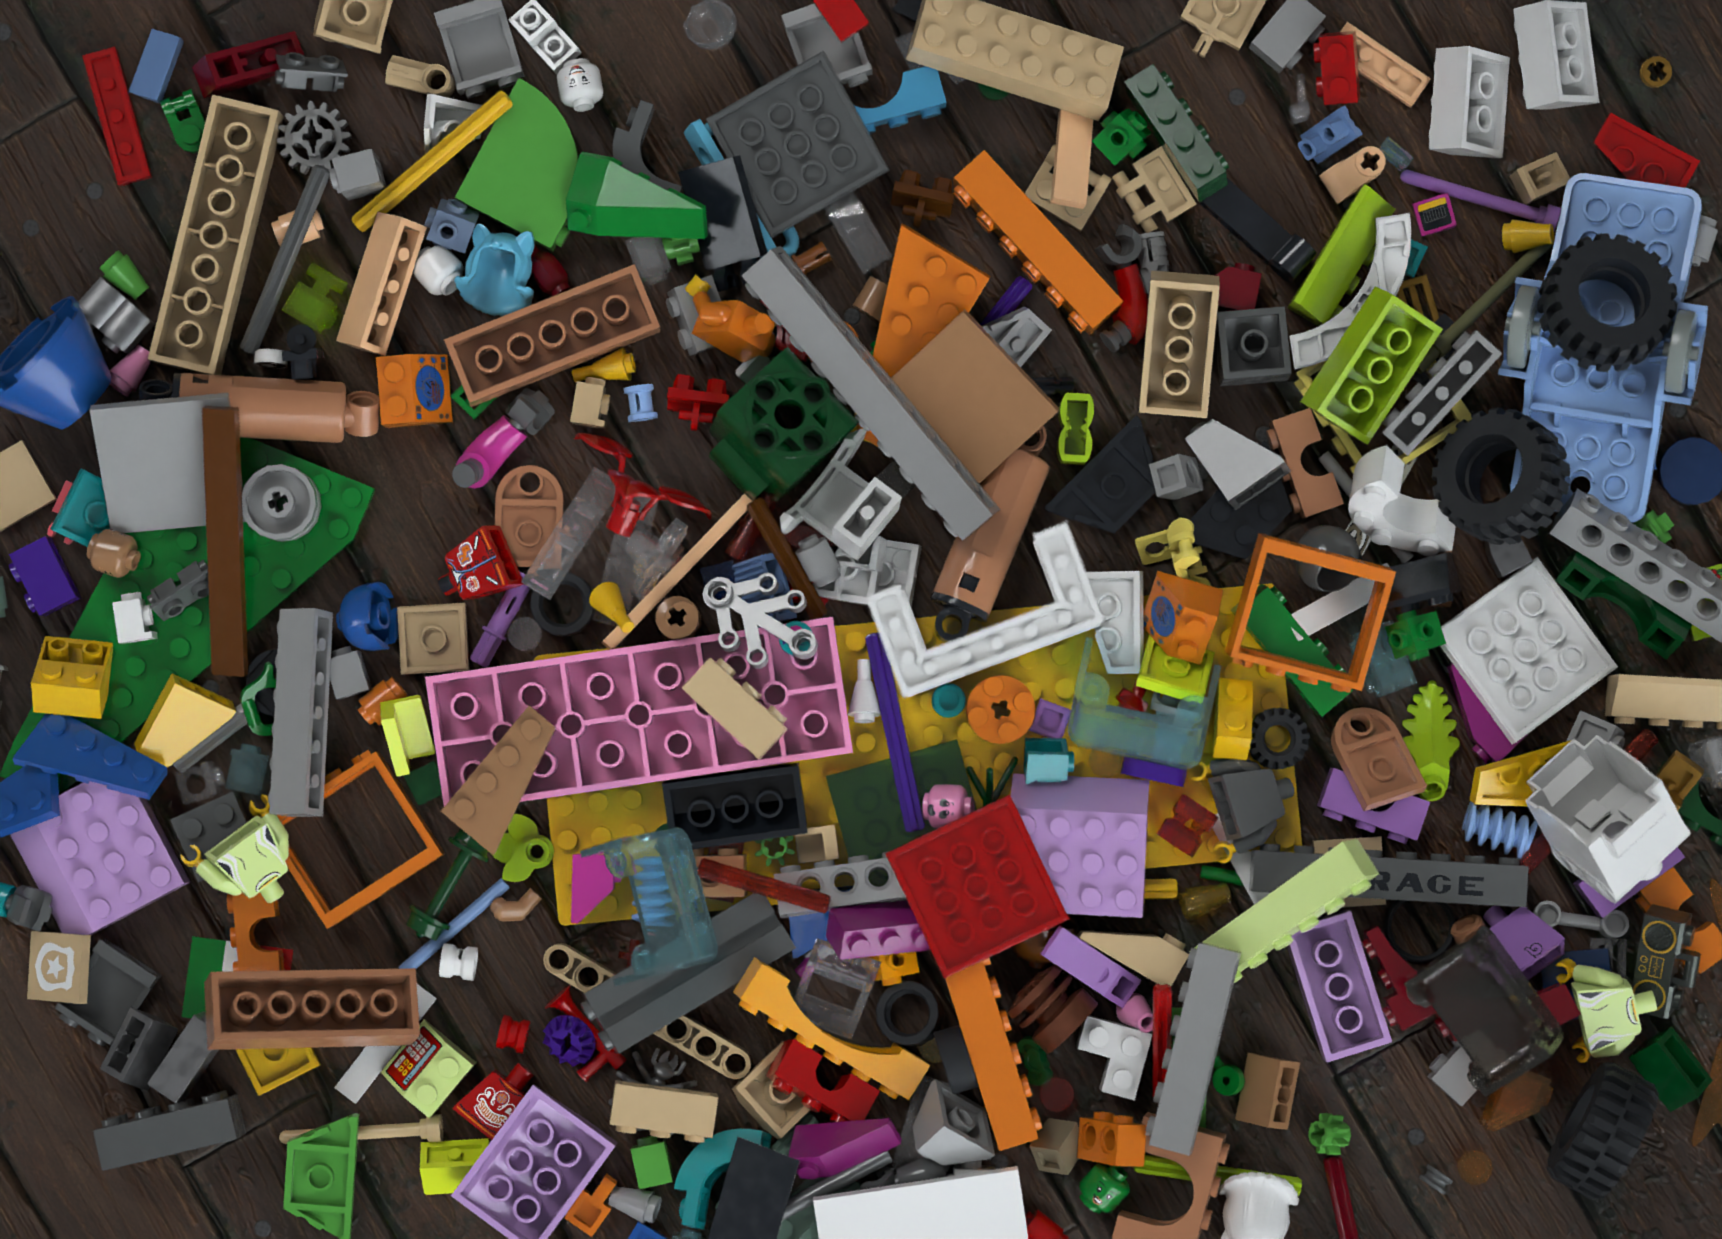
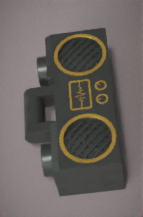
M1652 904L1644 914L1632 989L1634 994L1652 990L1657 1005L1656 1011L1644 1014L1669 1018L1675 1009H1680L1683 1001L1684 990L1679 989V986L1695 987L1701 954L1685 949L1686 946L1691 947L1695 935V926L1690 925L1691 913ZM1680 959L1685 960L1683 975L1677 973Z

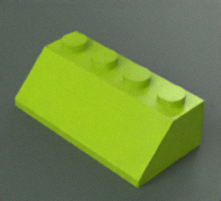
M1364 184L1356 193L1287 307L1316 326L1328 322L1343 310L1344 307L1339 305L1340 300L1345 293L1349 296L1352 295L1361 278L1356 276L1362 264L1368 267L1374 258L1375 247L1373 246L1376 243L1375 218L1392 216L1395 208L1371 187Z

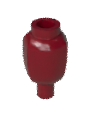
M535 244L531 255V276L544 294L552 295V297L570 290L571 287L568 284L569 276L562 264L551 253L541 252Z

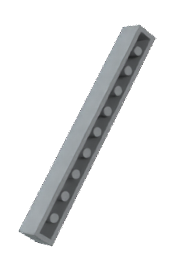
M781 246L768 251L742 275L747 282L745 286L754 298L761 299L769 308L767 313L777 325L785 327L790 333L789 339L794 347L800 352L805 351L813 361L811 366L820 377L827 378L835 387L833 389L835 396L843 404L850 405L857 414L855 418L859 421V425L875 435L879 440L877 445L887 457L895 459L900 465L899 471L904 479L910 484L915 483L923 493L921 497L924 503L930 509L937 510L945 519L943 521L945 528L953 536H959L961 540H964L1000 510Z

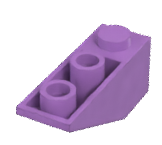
M1060 925L1040 953L1122 1009L1142 981Z

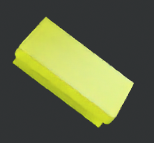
M420 695L380 702L381 723L396 777L410 774L409 759L435 753L433 738Z
M489 1138L421 1142L420 1173L424 1194L453 1193L489 1145Z

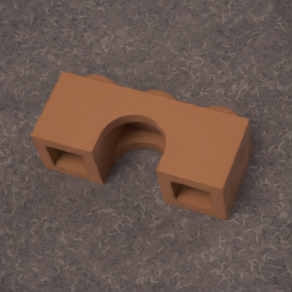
M1308 408L1271 421L1269 423L1271 429L1267 430L1266 434L1272 450L1278 449L1280 456L1291 470L1282 480L1283 482L1289 480L1293 493L1289 494L1288 498L1294 514L1300 513L1301 518L1304 519L1342 506L1344 503L1333 472L1322 476H1313L1307 473L1301 464V454L1304 448L1322 440L1312 410Z

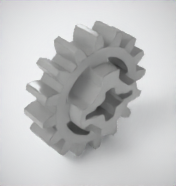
M313 101L308 102L307 110H303L300 105H296L297 114L295 116L289 113L285 114L286 119L289 121L288 125L278 126V129L285 133L284 137L277 138L279 145L286 146L280 152L283 158L292 156L288 165L291 168H295L301 164L300 172L304 175L315 165L332 169V158L340 157L341 152L350 153L351 149L344 144V141L352 139V135L348 132H343V129L349 125L345 119L337 121L340 112L334 109L328 113V105L324 102L319 109H316ZM320 118L331 122L335 130L324 129L321 126ZM305 120L304 126L299 131L294 132L298 124ZM314 128L319 136L322 137V139L316 141L315 150L313 145L307 141V138L312 137ZM330 146H335L332 152L324 158V152ZM294 148L306 149L309 160L300 157Z

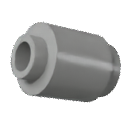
M1703 215L1700 217L1692 266L1699 267L1701 262L1709 261L1718 232L1715 229L1717 221Z
M814 534L798 543L800 548L795 554L809 581H814L817 588L825 586L841 576L838 570L840 565L826 537L818 538Z

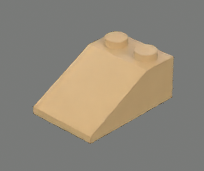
M1079 930L1076 935L1083 941L1161 985L1169 984L1172 986L1189 957L1188 953L1182 951L1186 944L1165 933L1163 938H1160L1154 934Z

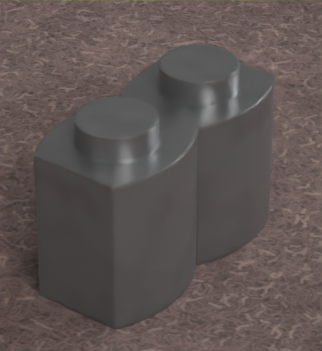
M102 277L79 300L91 330L93 331L95 327L105 335L101 341L116 354L120 350L129 354L155 325L153 321Z

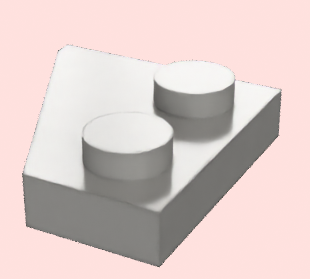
M1022 307L982 325L985 331L1020 367L1052 331L1026 307Z

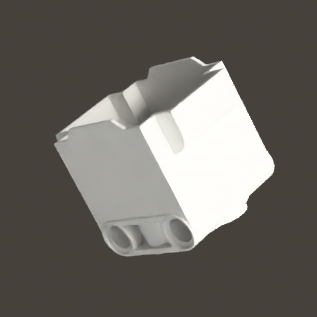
M1598 735L1585 746L1573 738L1526 781L1533 794L1525 802L1549 843L1554 857L1567 870L1614 904L1641 880H1650L1656 877L1662 870V861L1691 834L1681 819L1662 780L1652 774L1633 756L1613 742H1606Z

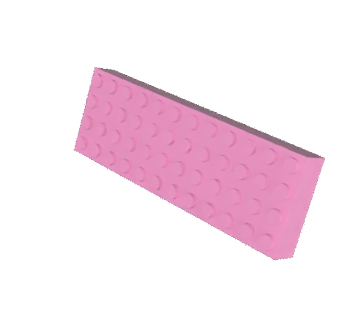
M833 617L800 621L810 627L818 642L817 652L808 659H799L786 653L780 645L779 638L761 627L758 628L762 647L769 658L767 665L761 669L752 668L746 659L748 646L745 631L739 630L736 632L740 637L741 643L739 648L733 652L723 650L718 642L719 634L425 677L443 805L445 807L529 705L556 727V730L520 802L853 753ZM727 636L724 639V644H732L735 637ZM755 653L752 656V661L759 662L763 658V654ZM709 658L715 662L722 658L737 672L732 677L741 686L748 682L762 695L758 700L760 704L766 709L773 705L787 718L783 725L788 730L761 759L756 758L682 689Z

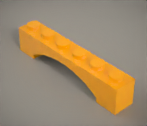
M754 957L733 991L741 999L738 1004L739 1006L754 1015L758 1011L768 1015L767 1022L782 1032L788 1027L798 1033L795 1039L808 1048L813 1049L815 1044L826 1050L823 1056L839 1066L843 1061L853 1067L851 1070L852 1074L867 1083L871 1078L881 1083L878 1089L896 1100L898 1095L907 1100L911 1098L931 1065L898 1043H893L891 1047L884 1048L867 1047L846 1042L823 1031L813 1024L796 1005L787 988L790 980L781 972Z

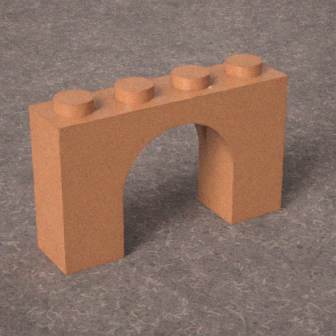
M1147 1112L1143 1117L1142 1124L1147 1125L1150 1115L1156 1117V1114ZM1199 1126L1193 1152L1189 1156L1150 1146L1151 1137L1146 1136V1153L1173 1160L1187 1171L1194 1188L1193 1202L1185 1214L1176 1219L1166 1221L1122 1210L1117 1216L1112 1239H1199L1202 1229L1208 1231L1213 1211L1207 1209L1210 1196L1217 1197L1221 1178L1216 1176L1219 1163L1225 1165L1230 1145L1224 1143L1227 1134Z

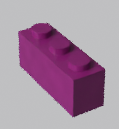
M907 900L830 908L826 938L840 960L930 950Z

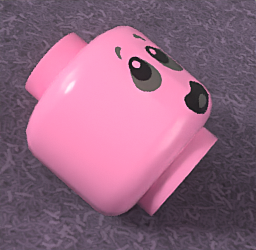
M937 784L931 788L929 793H925L923 797V817L925 820H929L930 825L936 829L974 812L975 809L974 798L968 797L966 789L961 785Z

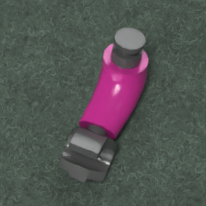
M525 388L505 409V413L511 419L504 415L485 429L466 448L462 456L459 457L452 473L454 482L460 487L474 489L480 488L489 482L510 454L527 438V434L523 429L534 436L554 415V408L548 403L549 398L540 390L535 392Z

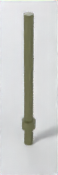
M1554 243L1529 249L1442 335L1438 336L1416 372L1422 374L1437 358L1444 357L1452 349L1451 344L1515 283L1516 277H1521Z

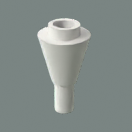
M869 659L857 660V681L847 714L850 717H854V722L873 723L875 722V717L881 716L874 685L871 681Z

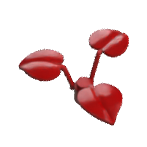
M576 434L574 440L582 439L594 449L613 455L619 462L618 471L609 469L607 472L616 487L614 500L611 504L613 510L606 524L609 530L625 537H631L637 521H644L646 514L659 500H669L679 506L702 511L709 520L712 518L713 513L689 493L666 486H660L656 490L651 485L635 480L632 476L625 474L626 457L631 458L633 454L621 443L601 435ZM647 497L652 499L642 510H639L641 504L633 498Z

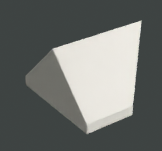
M427 94L424 120L425 154L482 105ZM481 134L478 135L474 140L481 139Z

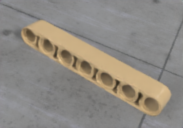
M557 943L549 947L543 957L545 968L551 974L584 993L617 974L564 943ZM559 949L565 951L569 957L568 965L560 969L556 968L551 962L552 953ZM585 967H592L598 973V981L593 986L585 985L580 979L581 970ZM687 1014L678 1018L687 1026L684 1036L673 1037L668 1031V1025L653 1033L728 1078H743L750 1070L752 1060L747 1050ZM708 1036L715 1041L716 1050L714 1053L705 1055L698 1050L697 1042L701 1037ZM740 1054L744 1057L746 1066L742 1071L733 1072L728 1068L726 1060L730 1055Z

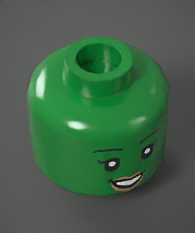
M1097 1163L1079 1183L1081 1192L1079 1197L1081 1201L1097 1214L1101 1212L1111 1213L1130 1192L1129 1184L1126 1181L1128 1174L1121 1166Z

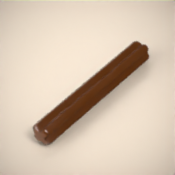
M761 497L750 502L747 505V510L793 590H800L807 600L805 611L811 620L822 618L827 614V609L812 582L809 581L785 535L781 532V528L766 502Z

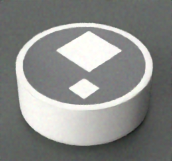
M258 349L255 351L254 364L266 368L288 367V361L282 360V350Z

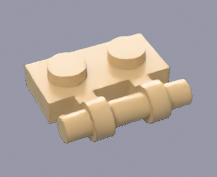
M1162 146L1132 164L1138 175L1136 178L1129 181L1123 170L1112 176L1118 187L1116 192L1121 199L1125 198L1134 213L1132 216L1133 220L1137 225L1140 224L1145 233L1158 229L1152 218L1158 212L1162 214L1166 223L1197 204ZM1143 186L1154 201L1147 207H1145L1136 190Z

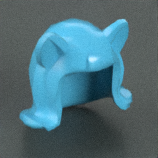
M477 224L472 234L474 247L466 261L465 276H456L454 279L456 288L460 291V296L476 310L493 316L500 315L502 317L530 306L534 291L530 287H526V284L532 272L531 255L535 246L533 233L525 231L518 236L510 233L495 234L491 233L483 224Z

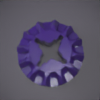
M557 1016L543 1030L545 1033L543 1044L549 1047V1055L554 1054L559 1058L560 1064L568 1062L572 1067L579 1063L585 1064L595 1051V1038L591 1029L582 1020L574 1016ZM571 1033L572 1046L566 1048L564 1038Z

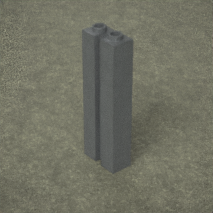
M760 889L582 994L585 1001L580 1005L590 1022L596 1019L602 1031L598 1033V1036L606 1050L610 1051L613 1049L616 1054H619L737 984L754 957L769 965L796 947L784 926L781 925L776 917L775 911L764 892Z

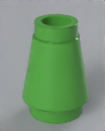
M119 250L99 268L105 274L103 278L128 296H131L134 300L139 298L149 288V285L145 282L128 254L124 256Z

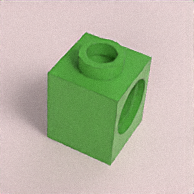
M654 1136L637 1139L638 1145L632 1146L630 1150L639 1189L673 1182L674 1176L666 1139L657 1140V1137Z

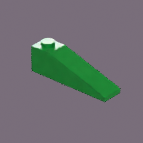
M582 152L579 155L566 197L568 230L596 236L705 239L708 236L706 206L673 188L664 189L650 182V176L642 172L637 175L623 168V162L613 157Z

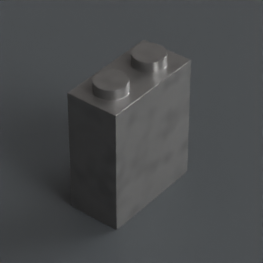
M205 1011L193 1015L147 1083L174 1103L187 1098L219 1051L207 1049Z

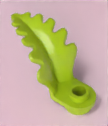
M1434 680L1429 681L1424 687H1419V691L1422 694L1413 695L1412 699L1418 705L1409 704L1407 706V711L1416 718L1402 721V726L1412 734L1411 736L1403 737V740L1427 785L1424 792L1418 795L1426 801H1437L1444 796L1449 782V761L1460 747L1459 739L1449 736V733L1456 728L1457 722L1452 719H1445L1452 712L1451 705H1443L1448 701V695L1441 694L1444 689L1443 687H1438Z

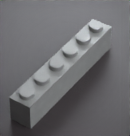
M316 608L280 609L279 621L277 623L278 654L275 658L277 669L276 688L273 693L275 712L272 724L273 751L270 759L271 790L268 794L269 814L286 817H323L333 612Z
M1203 942L1198 943L1197 949L1191 948L1186 968H1190L1192 971L1189 982L1183 981L1178 1001L1184 1004L1181 1016H1174L1170 1035L1175 1036L1173 1049L1167 1048L1165 1051L1162 1068L1166 1069L1167 1073L1164 1083L1158 1082L1153 1102L1159 1103L1156 1117L1150 1115L1145 1132L1146 1136L1151 1137L1150 1146L1188 1156L1193 1152L1241 952Z

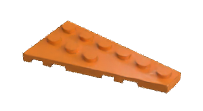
M902 223L873 351V357L890 377L894 376L964 309L969 313L989 281L990 275ZM858 423V425H857L856 431L859 430V429H863V428L859 425V423ZM867 431L864 439L878 447L877 442L879 440L871 431Z

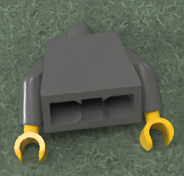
M1222 758L1211 760L1210 764L1207 765L1201 761L1191 762L1189 767L1201 765L1204 769L1201 777L1191 778L1192 780L1200 782L1205 780L1209 774L1213 775L1208 781L1227 841L1217 842L1213 847V851L1219 847H1226L1229 850V855L1220 858L1218 862L1227 863L1231 860L1233 853L1238 852L1241 854L1264 844L1277 827V819L1285 815L1282 800L1294 796V786L1291 780L1283 778L1276 781L1271 769L1261 770L1258 763L1250 760Z

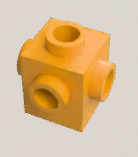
M916 952L862 958L863 969L868 975L869 982L881 980L882 986L902 983L901 976L920 973Z

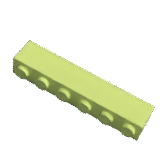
M1358 839L1342 841L1208 937L1203 943L1241 952L1235 983L1243 977L1241 972L1247 967L1253 969L1267 961L1268 957L1266 954L1274 948L1276 951L1281 950L1294 941L1292 935L1299 930L1303 933L1319 924L1318 917L1323 913L1331 914L1345 905L1343 899L1350 894H1353V896L1359 895L1370 888L1371 883L1369 881L1376 877L1379 872Z

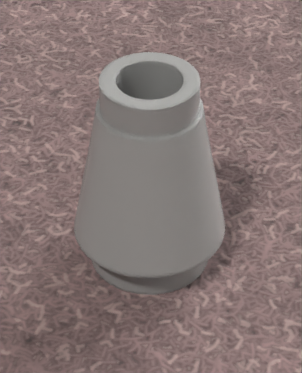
M615 1186L610 1194L608 1205L615 1207V1209L643 1224L646 1221L654 1223L660 1210L662 1198L655 1195V1191Z

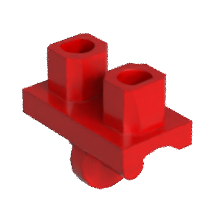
M677 374L673 387H668L667 410L679 412L678 419L691 421L690 430L698 431L699 422L712 423L713 416L716 417L717 411L729 400V395L726 392V381L714 378L708 379L706 392L693 390L694 377Z

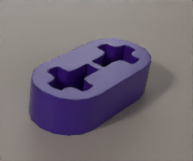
M1124 757L1121 774L1184 787L1187 770Z

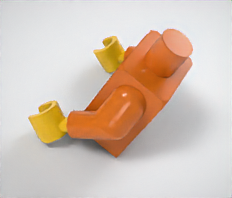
M695 274L685 287V291L693 296V303L698 313L692 334L742 363L758 355L767 357L772 354L775 344L773 329L776 323L767 314L760 313L742 301L711 302L707 292L712 286Z

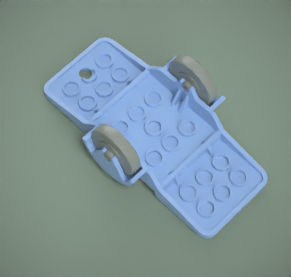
M1579 173L1572 176L1565 187L1551 259L1544 279L1566 248L1570 245L1575 246L1578 240L1587 236L1591 237L1593 241L1597 234L1608 233L1610 239H1614L1617 234L1628 236L1627 241L1633 244L1636 240L1646 244L1644 249L1650 254L1655 251L1661 257L1659 264L1662 268L1668 266L1672 274L1669 284L1674 283L1676 285L1677 296L1673 301H1676L1678 304L1676 315L1672 318L1673 324L1654 351L1637 365L1630 364L1627 369L1621 371L1614 370V366H1612L1608 372H1597L1594 365H1590L1588 369L1577 366L1579 361L1571 357L1569 361L1560 355L1563 350L1558 345L1553 347L1547 340L1550 332L1549 330L1543 331L1539 322L1544 314L1537 311V301L1541 297L1539 290L1543 281L1516 277L1515 299L1507 312L1503 334V362L1499 368L1498 375L1525 379L1522 414L1528 415L1551 431L1558 438V443L1566 451L1567 457L1564 461L1570 465V476L1565 477V481L1570 485L1568 494H1562L1560 501L1564 503L1563 506L1573 494L1571 490L1572 481L1577 477H1585L1590 481L1591 485L1587 494L1595 496L1601 504L1612 511L1623 514L1631 523L1640 521L1647 510L1665 402L1690 405L1692 402L1701 364L1708 315V306L1684 303L1702 211V201L1694 190L1588 173ZM1599 279L1588 280L1579 285L1581 302L1594 319L1603 324L1617 327L1634 323L1635 311L1633 303L1626 292L1619 286ZM1516 449L1510 492L1516 486L1522 471V459L1519 449Z

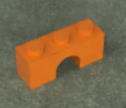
M1671 867L1637 892L1639 897L1635 901L1644 914L1652 904L1679 910L1681 904L1691 897L1693 893L1675 868ZM1707 921L1696 928L1691 947H1685V949L1701 954L1697 974L1703 973L1722 959V934L1714 922ZM1680 959L1679 963L1684 968L1685 960Z
M243 893L237 896L227 894L228 913L234 914L235 927L230 928V943L232 948H237L238 961L233 962V971H285L283 950H265L257 944L254 937L255 927L260 920L280 916L278 900L267 903L261 893L252 898H248Z

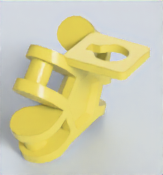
M1178 518L1169 525L1167 530L1135 539L1143 565L1172 558L1178 577L1211 586L1209 580L1196 576L1207 573L1208 570L1207 566H1202L1199 553L1203 552L1201 546L1194 548L1192 546L1195 542L1193 534L1194 525L1189 519ZM1153 542L1168 543V546H1165L1159 553L1152 554L1145 550Z

